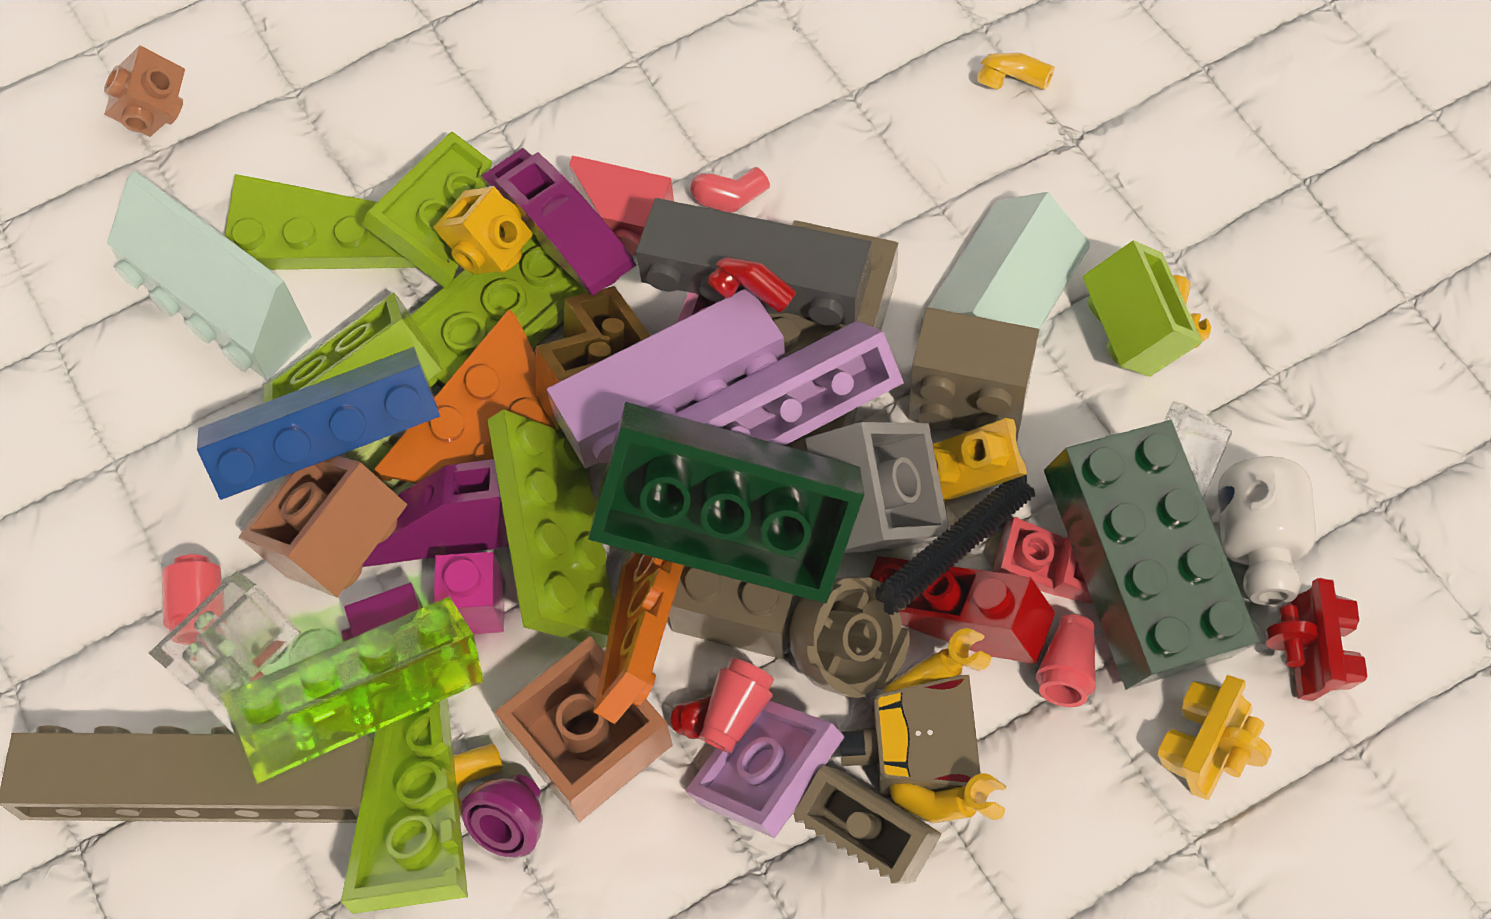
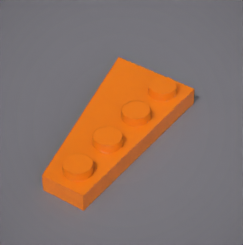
M633 552L621 567L593 711L614 724L631 704L636 707L640 706L652 690L656 679V674L652 672L684 565Z

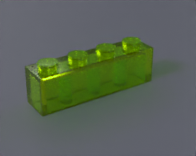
M449 596L221 694L220 697L237 743L258 784L484 682L474 634Z

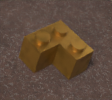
M615 286L604 288L593 296L590 293L566 298L564 306V339L536 346V398L558 431L562 429L554 417L546 389L651 336Z

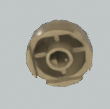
M861 576L836 578L827 604L802 597L795 607L789 625V648L800 672L815 686L842 696L852 698L865 697L864 694L869 693L873 689H884L886 685L895 679L903 667L910 643L909 629L902 628L899 612L889 615L884 612V603L876 599V588L880 587L883 582Z

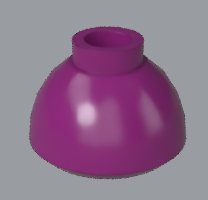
M521 774L512 775L509 779L500 778L484 782L474 788L461 803L460 812L465 828L480 846L496 855L515 858L530 854L540 839L543 827L542 808L539 802L541 796L540 789L532 779Z

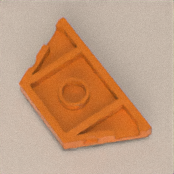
M508 309L435 396L440 417L409 428L376 466L374 475L386 481L396 479L418 483L447 465L494 459L487 419L503 409L554 429L556 428L536 398V355L516 315Z

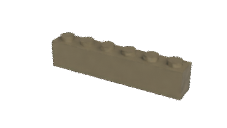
M44 725L37 727L35 733H11L0 786V806L20 820L357 823L373 741L363 731L350 727H335L329 730L328 735L306 734L305 731L293 727H275L270 729L269 734H248L240 728L220 726L212 728L211 734H189L187 730L182 728L158 726L153 728L152 734L131 733L127 729L116 726H98L94 728V733H73L64 727Z

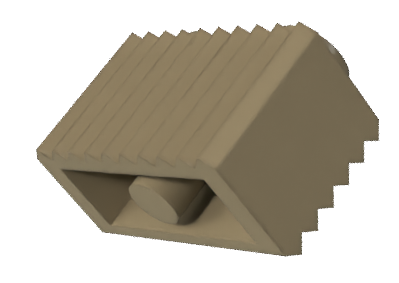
M822 765L793 813L795 822L804 823L805 829L815 830L816 836L825 837L827 843H836L837 849L847 850L848 856L857 857L858 863L868 864L869 870H879L880 877H889L891 884L915 882L942 834L840 769L831 768L827 765Z

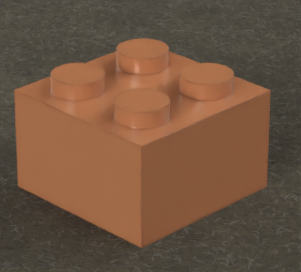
M335 456L288 474L238 538L285 577L337 598L344 589L350 587L359 578L363 569L362 564L378 543L383 542L393 533L397 526V518L408 504L361 462Z
M591 636L586 638L495 711L506 736L579 823L673 746L667 722L647 699L638 707L631 704L615 724L593 712L605 652Z

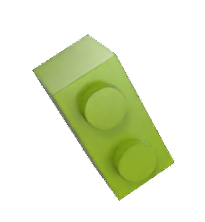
M1132 240L1082 276L1090 294L1087 298L1088 306L1093 315L1102 322L1109 339L1106 343L1107 351L1119 367L1151 377L1203 343L1162 252Z

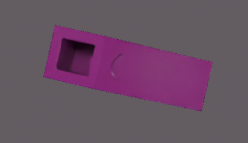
M494 459L444 466L398 494L408 505L397 518V525L393 533L386 540L378 543L362 565L363 567L435 558V555L461 554L509 547Z

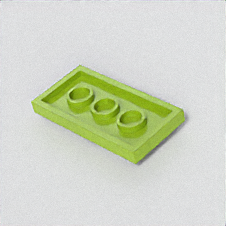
M534 233L521 249L523 253L521 259L511 269L503 273L491 272L472 274V272L464 270L452 280L448 289H441L411 315L438 356L442 371L436 375L438 378L436 384L441 388L445 386L508 309L516 315L533 349L564 322L565 299L589 293L543 250Z
M503 409L487 419L523 627L578 642H583L591 636L600 647L605 648L615 600L612 596L606 567L607 556L602 543L588 540L596 501L592 495L587 468H584L564 432Z

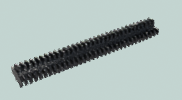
M1027 475L1003 482L1002 485L1000 484L990 495L988 494L986 498H983V501H980L966 515L959 518L958 522L956 521L954 525H951L950 529L947 528L946 532H943L941 536L939 535L937 539L933 540V543H929V546L921 550L920 554L917 553L916 557H913L911 561L909 560L907 564L903 565V568H899L898 572L894 573V576L891 575L889 579L885 580V583H881V586L876 588L875 596L877 600L884 603V612L894 615V612H899V608H906V605L911 604V601H914L915 597H919L920 593L928 589L929 585L932 586L933 582L937 581V578H941L942 574H946V570L949 571L950 567H954V564L958 563L959 559L962 560L963 556L967 555V552L970 553L971 549H975L979 542H983L984 538L991 535L992 531H996L1000 524L1003 525L1004 521L1008 520V517L1011 518L1012 514H1015L1016 511L1020 510V507L1027 504L1031 497H1035L1034 488L1027 484Z

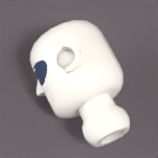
M1260 456L1241 460L1230 466L1222 474L1218 483L1219 506L1211 520L1214 526L1220 527L1221 545L1225 555L1234 562L1249 566L1243 579L1244 591L1248 598L1260 605L1286 604L1298 596L1301 588L1300 574L1293 567L1292 562L1305 556L1312 550L1315 543L1316 519L1312 481L1307 471L1299 463L1284 457Z

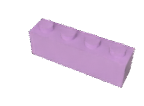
M745 288L735 293L732 297L726 298L546 390L555 419L586 469L598 462H608L625 402L674 415L785 358L784 336L757 296Z
M855 321L674 415L785 446L904 382L884 332L860 321Z

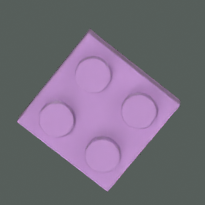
M770 700L741 740L736 743L732 753H726L715 748L685 792L699 805L775 839L787 820L792 816L822 765L826 766L828 760L844 739V736L829 721Z

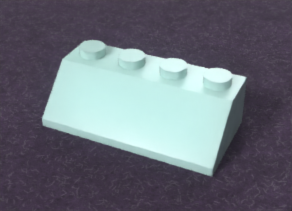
M134 171L127 177L107 240V245L118 260V263L114 266L115 271L132 288L138 289L143 285L151 291L149 293L151 299L169 316L172 317L178 312L186 318L185 324L201 341L209 344L214 340L224 347L222 348L223 354L240 371L245 373L251 368L268 381L312 338L285 281L137 171Z

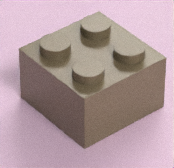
M926 307L912 363L909 420L929 423V428L935 430L953 428L971 431L1001 419L1009 418L1015 421L1017 441L1031 379L1039 329Z

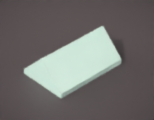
M1048 191L997 200L928 307L1038 328L1040 331L1088 252L1090 242ZM925 312L921 317V323H923Z

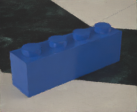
M411 347L199 427L196 450L219 499L223 500L438 418L440 413L415 347Z

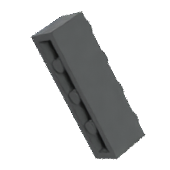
M655 198L636 250V256L642 283L650 284L652 287L666 292L680 290L703 295L714 302L726 299L708 285L709 275L717 269L715 263L725 257L760 262L796 291L792 301L780 313H777L758 298L768 313H789L811 318L822 325L835 326L841 324L847 326L858 319L871 274L872 241ZM739 285L736 293L745 289V287Z

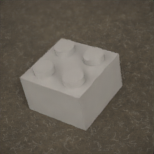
M859 422L805 438L809 453L859 466L861 469L865 495L845 553L899 549L937 539L939 535L941 536L943 532H946L947 528L949 529L929 423Z

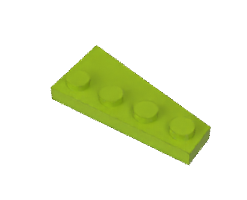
M235 174L225 237L269 270L418 268L361 225L366 213L377 202Z
M438 682L388 690L383 693L340 901L352 914L468 898L448 698Z

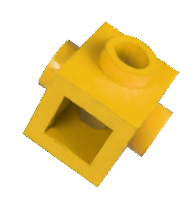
M494 186L464 191L433 227L452 249L451 253L454 260L462 268L472 272V274L503 273L508 271L521 259L523 255L521 249L533 235L532 231L521 219L522 216L519 209L511 201L505 199Z

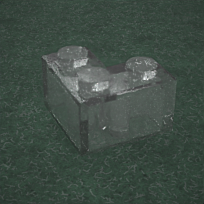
M236 570L148 654L196 702L238 737L247 727L258 723L267 714L270 705L282 694L261 671L267 665L273 664L282 658L287 652L289 644L301 632L260 586Z

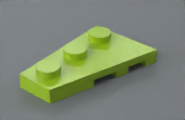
M451 131L366 213L361 225L444 288L448 289L459 264L452 256V249L433 227L464 191L485 187L481 175L491 169L493 162Z

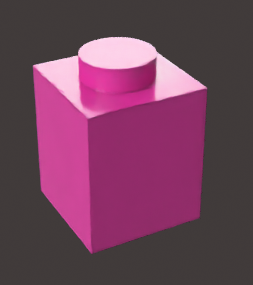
M494 552L435 555L434 611L446 635L504 632L505 579Z

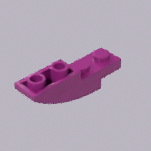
M521 148L481 175L487 187L494 186L505 199L511 201L519 209L522 216L521 219L536 235L543 250L592 296L603 288L614 284L619 277L637 266L632 255L575 187L539 152L531 155L526 149Z

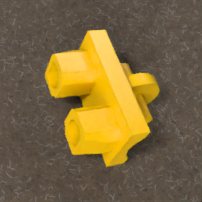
M1004 418L933 444L944 502L1027 475L1025 463L1017 447V429L1014 419Z
M1227 674L1221 687L1192 681L1184 697L1182 711L1185 719L1203 725L1197 737L1171 729L1166 733L1158 749V756L1162 766L1178 776L1186 778L1191 794L1208 801L1223 770L1227 774L1239 778L1246 764L1263 767L1267 765L1272 754L1270 746L1259 737L1265 723L1257 717L1250 716L1253 708L1252 704L1242 695L1246 687L1245 680Z

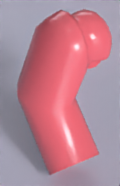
M754 167L737 180L713 173H701L690 184L691 195L699 204L729 213L738 211L770 188V182L766 174L758 167Z

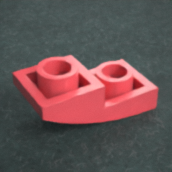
M1013 517L1005 524L993 572L1031 577L1042 592L1093 604L1068 537L1065 538L1017 517Z

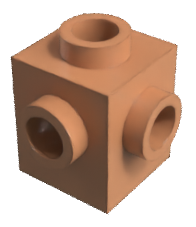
M139 45L119 66H115L109 74L104 86V92L109 95L104 115L122 123L124 127L133 132L143 133L151 137L165 123L173 124L181 112L183 98L179 97L185 68Z

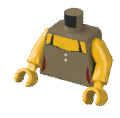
M968 628L955 632L950 638L947 649H943L916 664L886 685L883 693L873 697L874 728L839 730L844 736L840 743L841 766L877 764L880 794L891 797L897 806L933 824L970 818L976 812L990 820H998L1005 813V808L998 803L986 802L991 792L995 790L1003 791L1006 789V785L990 774L980 772L969 674L960 675L963 666L976 671L985 670L990 665L991 655L979 651L969 656V649L972 644L984 639V635Z

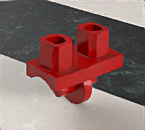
M1316 578L1312 581V586L1309 590L1299 593L1293 601L1279 608L1281 623L1271 625L1264 631L1266 646L1270 649L1285 651L1286 666L1294 667L1297 699L1314 701L1332 690H1350L1366 681L1368 677L1365 657L1360 652L1343 650L1341 637H1346L1354 632L1360 621L1357 601L1336 595L1334 580Z

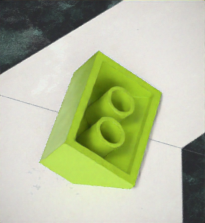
M393 292L263 386V403L411 347H415L430 387L436 383L438 379L436 375L442 371L437 354L402 301Z

